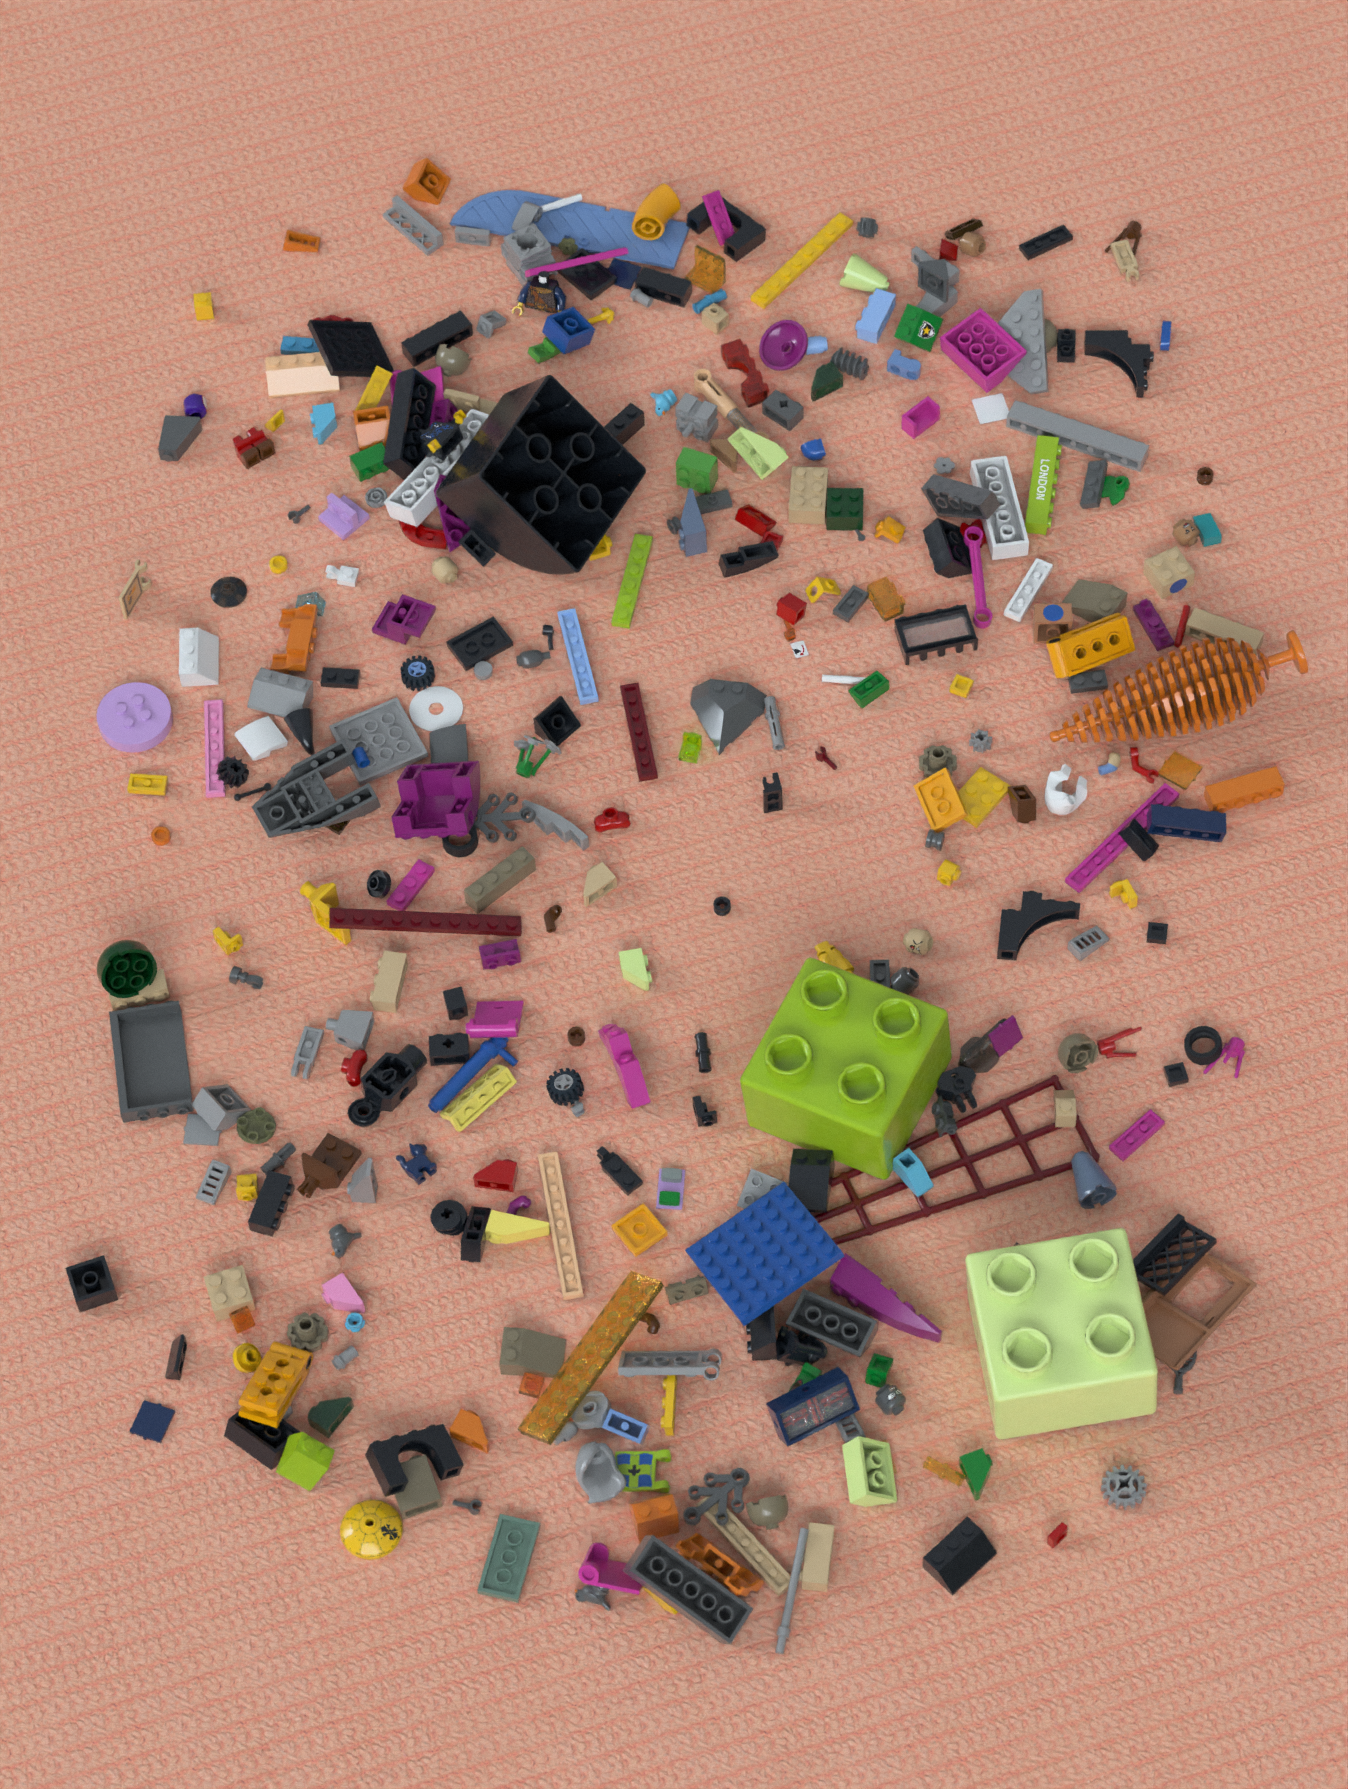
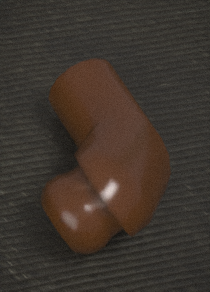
M638 1310L635 1319L647 1323L648 1333L657 1334L660 1323L656 1316Z

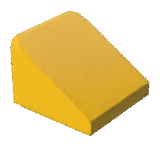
M280 409L264 426L270 431L275 432L285 422L283 410Z

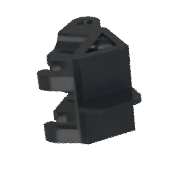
M781 1326L776 1340V1356L778 1361L785 1362L786 1366L792 1364L804 1366L805 1362L812 1365L819 1361V1358L824 1359L826 1357L827 1347L822 1341L799 1331L797 1336L792 1330L788 1331V1327Z

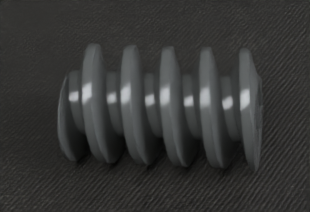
M840 347L833 354L829 364L830 367H834L836 370L840 369L843 373L846 372L848 375L864 380L869 371L868 359L865 358L861 362L862 356L859 355L855 359L856 353H852L849 356L850 351L846 350L843 354V348Z

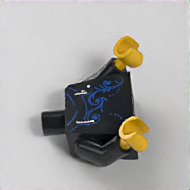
M462 410L454 414V419L451 422L435 421L427 429H419L417 436L422 443L421 448L427 457L435 456L445 460L462 441L463 435L459 426L463 423V419L467 417Z

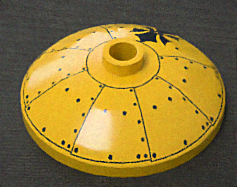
M371 1499L355 1504L346 1512L340 1525V1535L345 1548L354 1556L367 1560L379 1559L391 1553L399 1544L403 1533V1525L399 1513L393 1506L381 1500ZM368 1522L374 1523L372 1526L366 1525Z

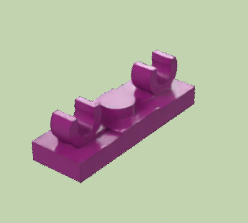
M1141 600L1139 604L1133 606L1135 615L1157 651L1174 645L1173 638L1150 600Z

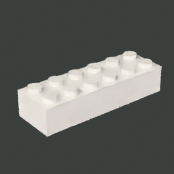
M1007 456L971 460L970 476L973 486L993 491L1000 503V506L988 520L982 519L991 559L998 560L1027 556L1029 540Z

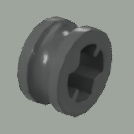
M674 516L672 520L668 519L666 521L670 532L674 535L677 534L678 529H681L680 520Z

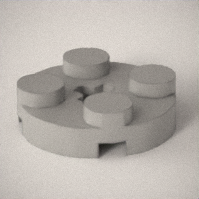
M600 1391L586 1392L583 1394L585 1397L580 1400L577 1398L570 1409V1416L580 1429L601 1428L611 1408V1403Z

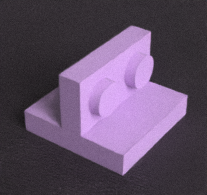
M333 493L327 496L328 508L318 516L321 523L343 540L370 519L369 514L348 497L343 495L341 498H338Z

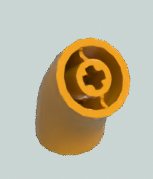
M662 183L653 189L642 201L632 222V230L637 237L643 240L658 239L664 233L668 221L680 211V201L672 188Z

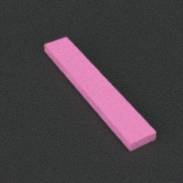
M223 699L204 701L206 797H225L224 782L219 781V775L216 774L220 761L225 759Z

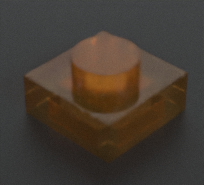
M247 1306L228 1314L237 1334L256 1326Z
M525 1372L518 1390L519 1394L539 1399L545 1381L544 1377Z

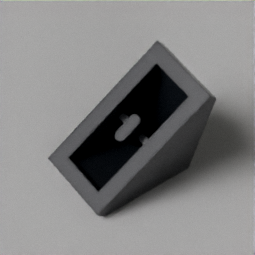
M469 529L458 541L483 567L496 555L472 529Z

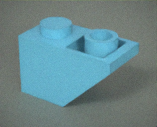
M333 403L312 406L313 413H310L311 424H315V427H312L314 438L318 439L319 445L323 444L337 428Z
M910 1148L893 1158L894 1172L918 1198L934 1187L922 1162Z

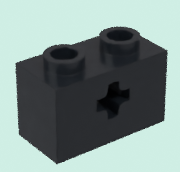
M454 1033L451 1035L436 1034L429 1036L431 1066L465 1064L470 1059L468 1034Z

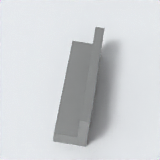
M398 195L392 198L393 207L383 213V218L427 256L443 245V237L440 231ZM395 212L400 215L399 218H391L390 216ZM401 223H409L411 228H403ZM421 233L422 238H414L412 234ZM424 242L432 243L433 245L427 249L424 246Z

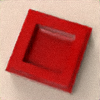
M766 530L760 543L773 541L778 551L783 541V536Z
M1062 1522L1048 1535L1047 1544L1051 1548H1055L1067 1536L1068 1526Z

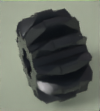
M227 756L224 760L220 761L216 774L219 775L218 780L224 782L223 786L228 784L230 788L234 786L239 788L246 782L249 770L246 769L247 764H242V759L237 760L235 756L232 758Z

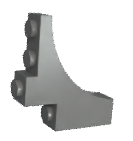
M917 246L911 250V261L917 267L922 261L936 260ZM946 261L949 276L948 302L945 303L926 292L919 304L916 305V307L938 317H941L957 303L958 291L953 286L959 282V269Z

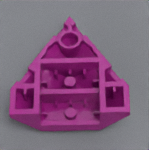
M440 474L434 488V494L450 553L461 546L458 541L470 528L437 497L436 490L446 477Z

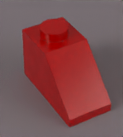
M509 1159L494 1161L474 1174V1186L477 1188L514 1192L518 1175L517 1162Z

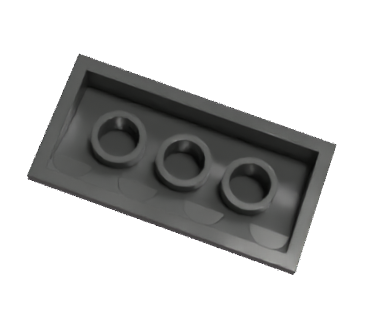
M466 724L448 726L429 733L431 763L469 761Z

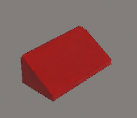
M750 504L739 508L735 517L736 521L761 537L764 536L766 530L770 531L777 523Z

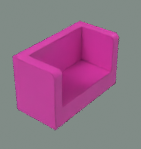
M927 396L902 415L901 429L915 439L940 420V406Z

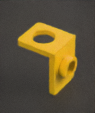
M819 576L805 589L811 603H815L824 592L835 595L841 594L835 580ZM814 586L817 587V593L815 596L812 595V589Z

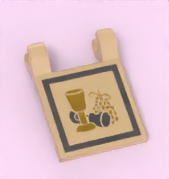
M140 560L135 561V570L118 597L124 619H128L143 592L152 586L151 579L147 583H143L145 579L140 577V574L148 568L147 562L143 566H139Z

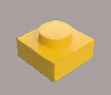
M956 674L949 692L967 698L974 685V680Z

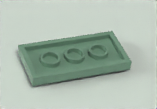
M503 1514L499 1515L478 1586V1594L519 1603L541 1527L540 1523Z

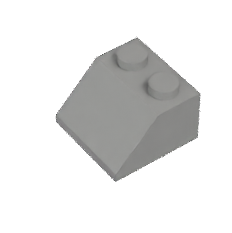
M228 1084L202 1087L192 1103V1107L196 1110L197 1114L214 1131L229 1129L237 1123L239 1117L251 1111Z

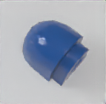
M821 439L808 441L800 447L803 455L808 460L817 461L826 456Z

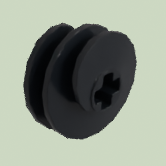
M445 1200L438 1203L432 1209L430 1218L437 1232L443 1235L457 1236L464 1232L468 1214L459 1202Z

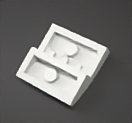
M269 716L258 719L235 732V737L253 761L268 757L271 751L286 747L288 743Z

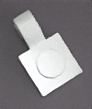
M327 565L326 578L337 579V584L355 587L359 568L341 565L339 570L335 566Z

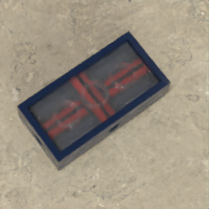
M839 1367L766 1403L777 1435L787 1447L860 1410L849 1378Z

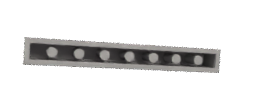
M1015 400L1007 415L1006 427L1035 437L1037 435L1059 437L1058 445L1141 472L1148 457L1149 445L1111 433L1108 430L1096 428L1093 425H1087L1075 419L1028 405L1025 402Z

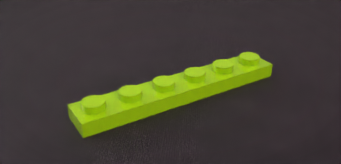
M634 535L611 621L612 626L630 629L653 536Z

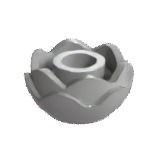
M379 487L371 488L365 494L366 503L370 507L380 508L385 505L384 501L387 499L385 490Z

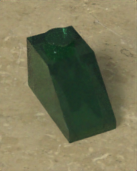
M833 362L824 364L816 370L811 387V400L813 402L843 387V375Z
M344 1397L320 1401L316 1407L313 1406L308 1412L309 1426L330 1438L354 1408L352 1399Z

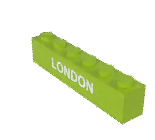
M1037 435L1025 521L1027 533L1046 535L1047 528H1051L1052 517H1049V513L1053 514L1054 503L1051 502V499H1055L1056 488H1053V484L1057 485L1058 474L1055 473V470H1059L1060 459H1057V455L1061 456L1062 445H1058L1059 437Z

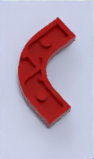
M399 521L403 534L415 544L430 548L447 549L444 530L431 529L422 524L416 527Z

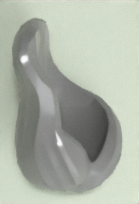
M595 1441L586 1443L580 1448L575 1466L576 1478L582 1489L589 1496L588 1503L605 1502L616 1497L625 1488L627 1482L617 1468L613 1451L605 1443H597Z

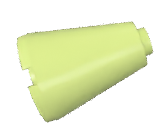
M855 253L851 256L844 270V277L841 278L839 283L842 287L872 293L875 292L876 288L887 291L890 282H887L888 278Z

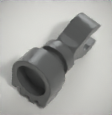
M237 966L232 968L229 976L230 983L237 984L238 980H241V983H247L255 989H261L263 978L257 975H249L248 972L242 973V968Z

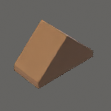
M711 439L710 452L735 473L737 471V450L727 439Z

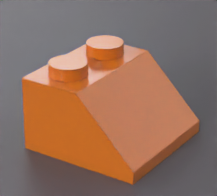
M426 157L413 165L402 189L414 200L439 205L451 178Z

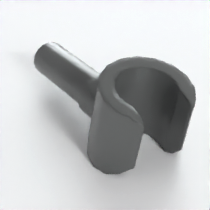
M306 505L298 512L295 510L288 513L289 520L295 517L293 522L298 524L300 516L309 510L310 506Z
M473 1500L471 1503L453 1501V1505L469 1509L473 1515L479 1514L480 1510L474 1509L472 1506H482L479 1500Z

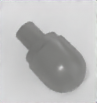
M573 1421L563 1423L556 1431L557 1435L552 1439L553 1443L558 1445L562 1441H569L577 1434V1425Z

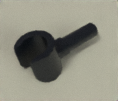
M544 625L542 634L548 636L549 650H553V626Z

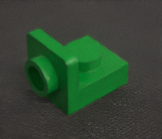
M874 1353L867 1367L865 1383L879 1388L886 1385L887 1376L894 1359Z

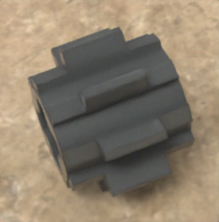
M865 217L861 218L860 222H857L856 230L859 232L858 236L874 238V234H877L878 231L876 220Z

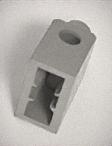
M342 1010L338 1020L327 1019L326 1029L334 1031L335 1042L353 1050H365L375 1022L373 1012Z

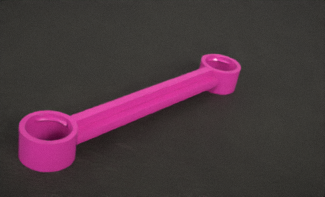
M972 526L965 531L964 543L969 547L976 610L973 616V623L976 627L984 629L991 624L992 612L987 608L981 561L980 544L983 532L980 528ZM971 533L977 534L979 540L972 541L967 535ZM979 614H985L986 616H988L989 620L986 622H981L976 618V616Z

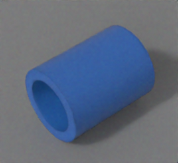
M357 747L352 751V755L359 768H365L370 764V760L363 747Z

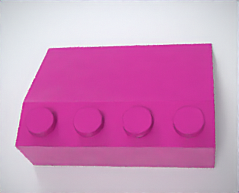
M981 308L940 337L941 350L986 393L999 385L1027 353L1014 338Z

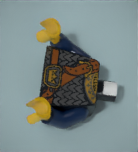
M542 271L539 273V276H534L532 281H528L523 286L517 299L518 305L512 309V313L514 314L515 309L519 308L521 311L519 316L522 315L524 312L522 306L525 304L526 308L555 314L565 310L566 295L559 287V282L549 279V273Z

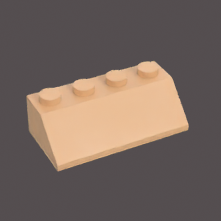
M320 352L265 357L269 398L340 391L339 376L330 375Z

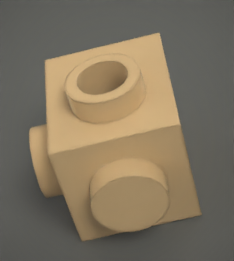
M713 303L701 312L702 324L716 335L729 326V314L723 307Z

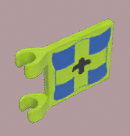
M670 1450L615 1452L617 1468L627 1482L621 1492L655 1491L669 1493V1482L667 1480L655 1482L656 1461L670 1462Z

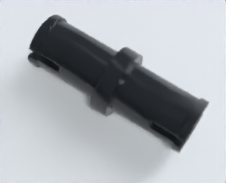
M700 1032L695 1034L697 1047L695 1055L698 1057L699 1072L708 1073L712 1070L709 1057L711 1050L708 1048L707 1033Z

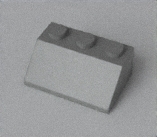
M260 668L254 678L247 706L251 709L285 717L295 710L309 706L313 699V681Z

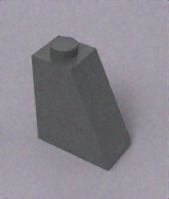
M165 415L158 447L160 460H180L202 431L200 417Z

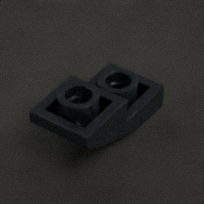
M1058 329L1057 362L1075 363L1076 330Z

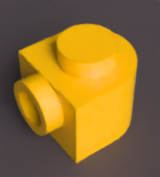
M945 859L938 869L937 880L944 885L951 886L954 880L957 881L961 875L960 866Z

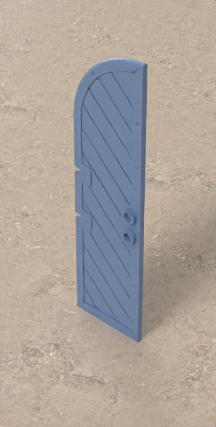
M521 190L495 191L474 198L462 206L453 216L450 225L490 230L492 234L507 236L516 232L512 230V225L525 201L537 206H543L563 198ZM575 202L544 212L539 221H532L552 246L558 247L563 238H573L575 244L578 245L577 251L583 248L588 253L593 254L626 247L628 254L614 258L673 270L690 229L686 226L685 222L669 220L661 237L655 240H643L637 237L632 230L634 212L611 208L610 211H605L606 207L583 202Z

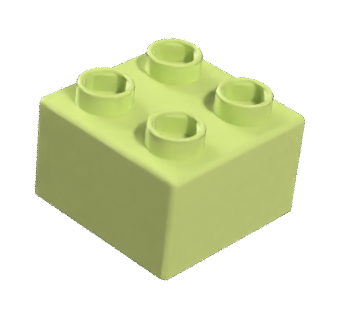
M1117 1228L976 1252L966 1256L968 1302L994 1431L998 1439L1067 1429L1156 1412L1158 1369L1125 1229Z

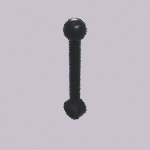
M266 783L264 787L243 794H235L234 799L239 801L243 797L264 790L270 791L271 784Z

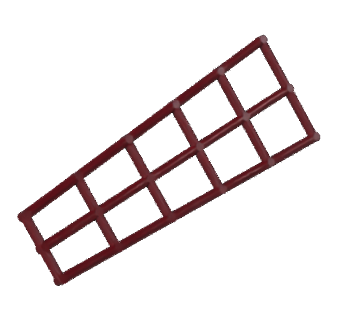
M1053 1075L1045 1081L1006 1099H1000L999 1102L956 1121L957 1129H960L1001 1110L1015 1136L1011 1140L968 1156L957 1133L949 1134L961 1159L927 1173L930 1179L965 1166L977 1192L928 1207L923 1195L918 1198L913 1193L921 1210L871 1225L863 1205L909 1187L904 1182H900L858 1198L849 1179L864 1172L854 1168L834 1177L831 1186L832 1188L843 1183L851 1202L813 1217L820 1223L853 1209L856 1210L864 1228L831 1238L836 1245L1072 1170V1163L1067 1162L1041 1171L1027 1144L1030 1140L1063 1127H1055L1054 1122L1023 1135L1008 1108L1009 1105L1050 1086H1053L1055 1090H1064L1059 1077ZM1076 1113L1075 1128L1088 1153L1098 1163L1100 1155L1097 1153L1079 1119V1115ZM938 1130L906 1144L903 1151L908 1148L912 1151L940 1138ZM1019 1145L1033 1174L985 1189L972 1163Z

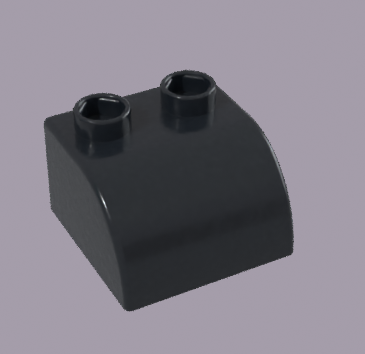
M547 375L509 391L501 397L436 490V495L488 546L506 559L537 572L567 575L581 571L646 474V469L552 375Z

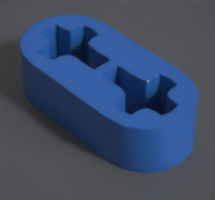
M1162 321L1161 351H1169L1171 321Z

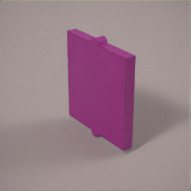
M1013 1015L1002 1024L1000 1023L988 1035L998 1058L1023 1039Z

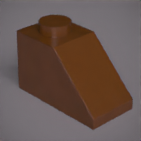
M1027 785L1009 786L1008 794L1012 814L1016 821L1020 823L1035 821L1036 798Z

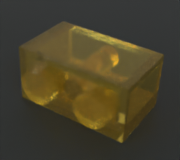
M887 576L867 585L869 599L884 622L904 614L905 600L902 595H898L895 584L890 582Z

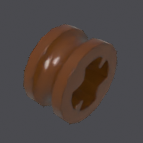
M1208 467L1200 468L1197 472V482L1201 485L1211 484L1214 475L1212 469Z
M572 1027L568 1031V1042L572 1046H581L585 1042V1032L581 1027ZM575 1034H579L577 1039H574Z

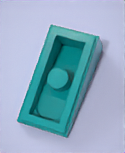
M1211 513L1193 516V521L1200 531L1199 536L1203 547L1221 543L1222 535Z

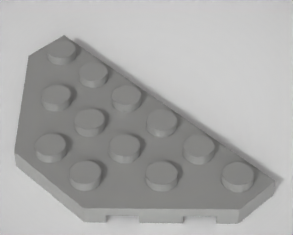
M1043 290L1024 291L997 323L1027 351L1026 355L1011 370L1008 376L1030 394L1049 392Z

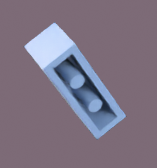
M876 288L874 294L869 296L867 308L864 307L861 315L862 318L857 321L855 326L858 339L875 344L878 343L896 306V294Z

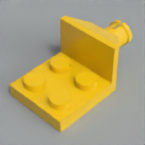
M310 881L305 882L300 888V894L309 899L315 922L343 944L347 945L351 941L350 929L329 928V908H336L339 905L336 884L332 882L316 888Z

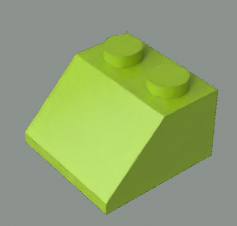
M304 1432L289 1435L276 1473L310 1491L329 1469L335 1450Z

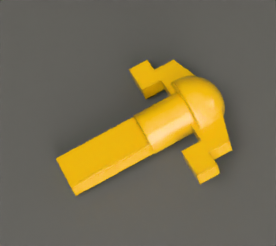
M603 307L601 308L603 313L587 319V321L593 324L606 319L609 324L614 320L615 314L612 309Z

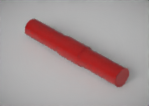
M1189 605L1183 606L1174 642L1176 648L1182 645L1191 608Z

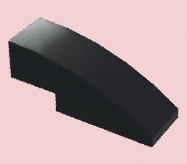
M773 541L739 547L738 552L721 554L718 564L724 578L763 566L778 558L779 554Z

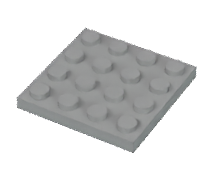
M397 697L329 726L335 741L338 742L344 739L351 753L357 747L364 748L370 764L365 768H359L357 763L350 765L360 786L428 757L427 750Z

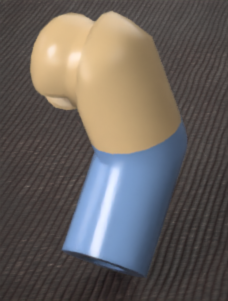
M1110 753L1108 763L1098 767V772L1101 776L1118 769L1121 762V757L1118 753Z

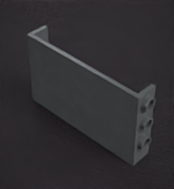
M167 1001L161 1004H148L142 1007H129L124 1010L109 1012L120 1114L123 1123L137 1120L146 1121L150 1118H165L169 1115H184L188 1112H193L182 1012L179 1001Z

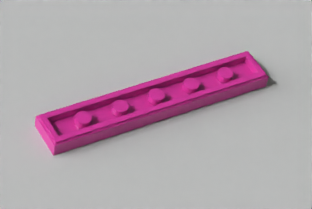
M623 247L528 269L525 271V276L527 278L539 275L542 271L549 273L628 254V249Z

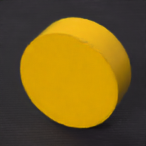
M280 555L272 557L269 561L270 570L275 574L284 573L288 568L287 559Z

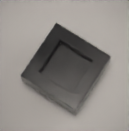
M1149 922L1146 942L1166 944L1168 924Z
M1183 1062L1164 1066L1163 1071L1169 1087L1188 1083L1189 1078Z

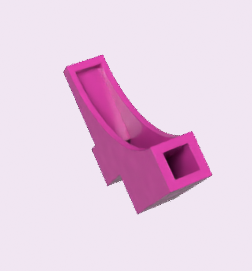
M616 1024L603 1026L602 1029L598 1030V1034L612 1059L628 1104L633 1109L650 1103L637 1057L633 1054L627 1032L623 1027L620 1028Z

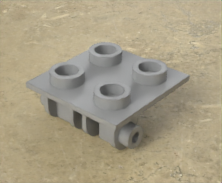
M751 1168L737 1206L745 1209L784 1181Z

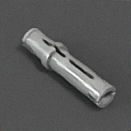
M768 696L764 698L765 718L769 723L773 749L781 750L785 747L779 721L780 712L777 710L775 697Z

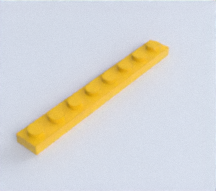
M839 212L751 295V301L765 309L853 226V220Z

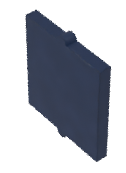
M613 259L607 269L617 277V282L613 285L631 290L642 267Z
M144 1400L129 1432L143 1437L144 1440L149 1439L161 1443L175 1414V1410L163 1407L160 1403L157 1405Z

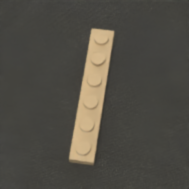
M706 1496L704 1499H702L699 1503H697V1507L700 1506L711 1496ZM717 1502L703 1515L778 1596H781L788 1590L791 1576L728 1508L726 1512L729 1518L728 1523L723 1526L718 1525L715 1518L718 1512Z

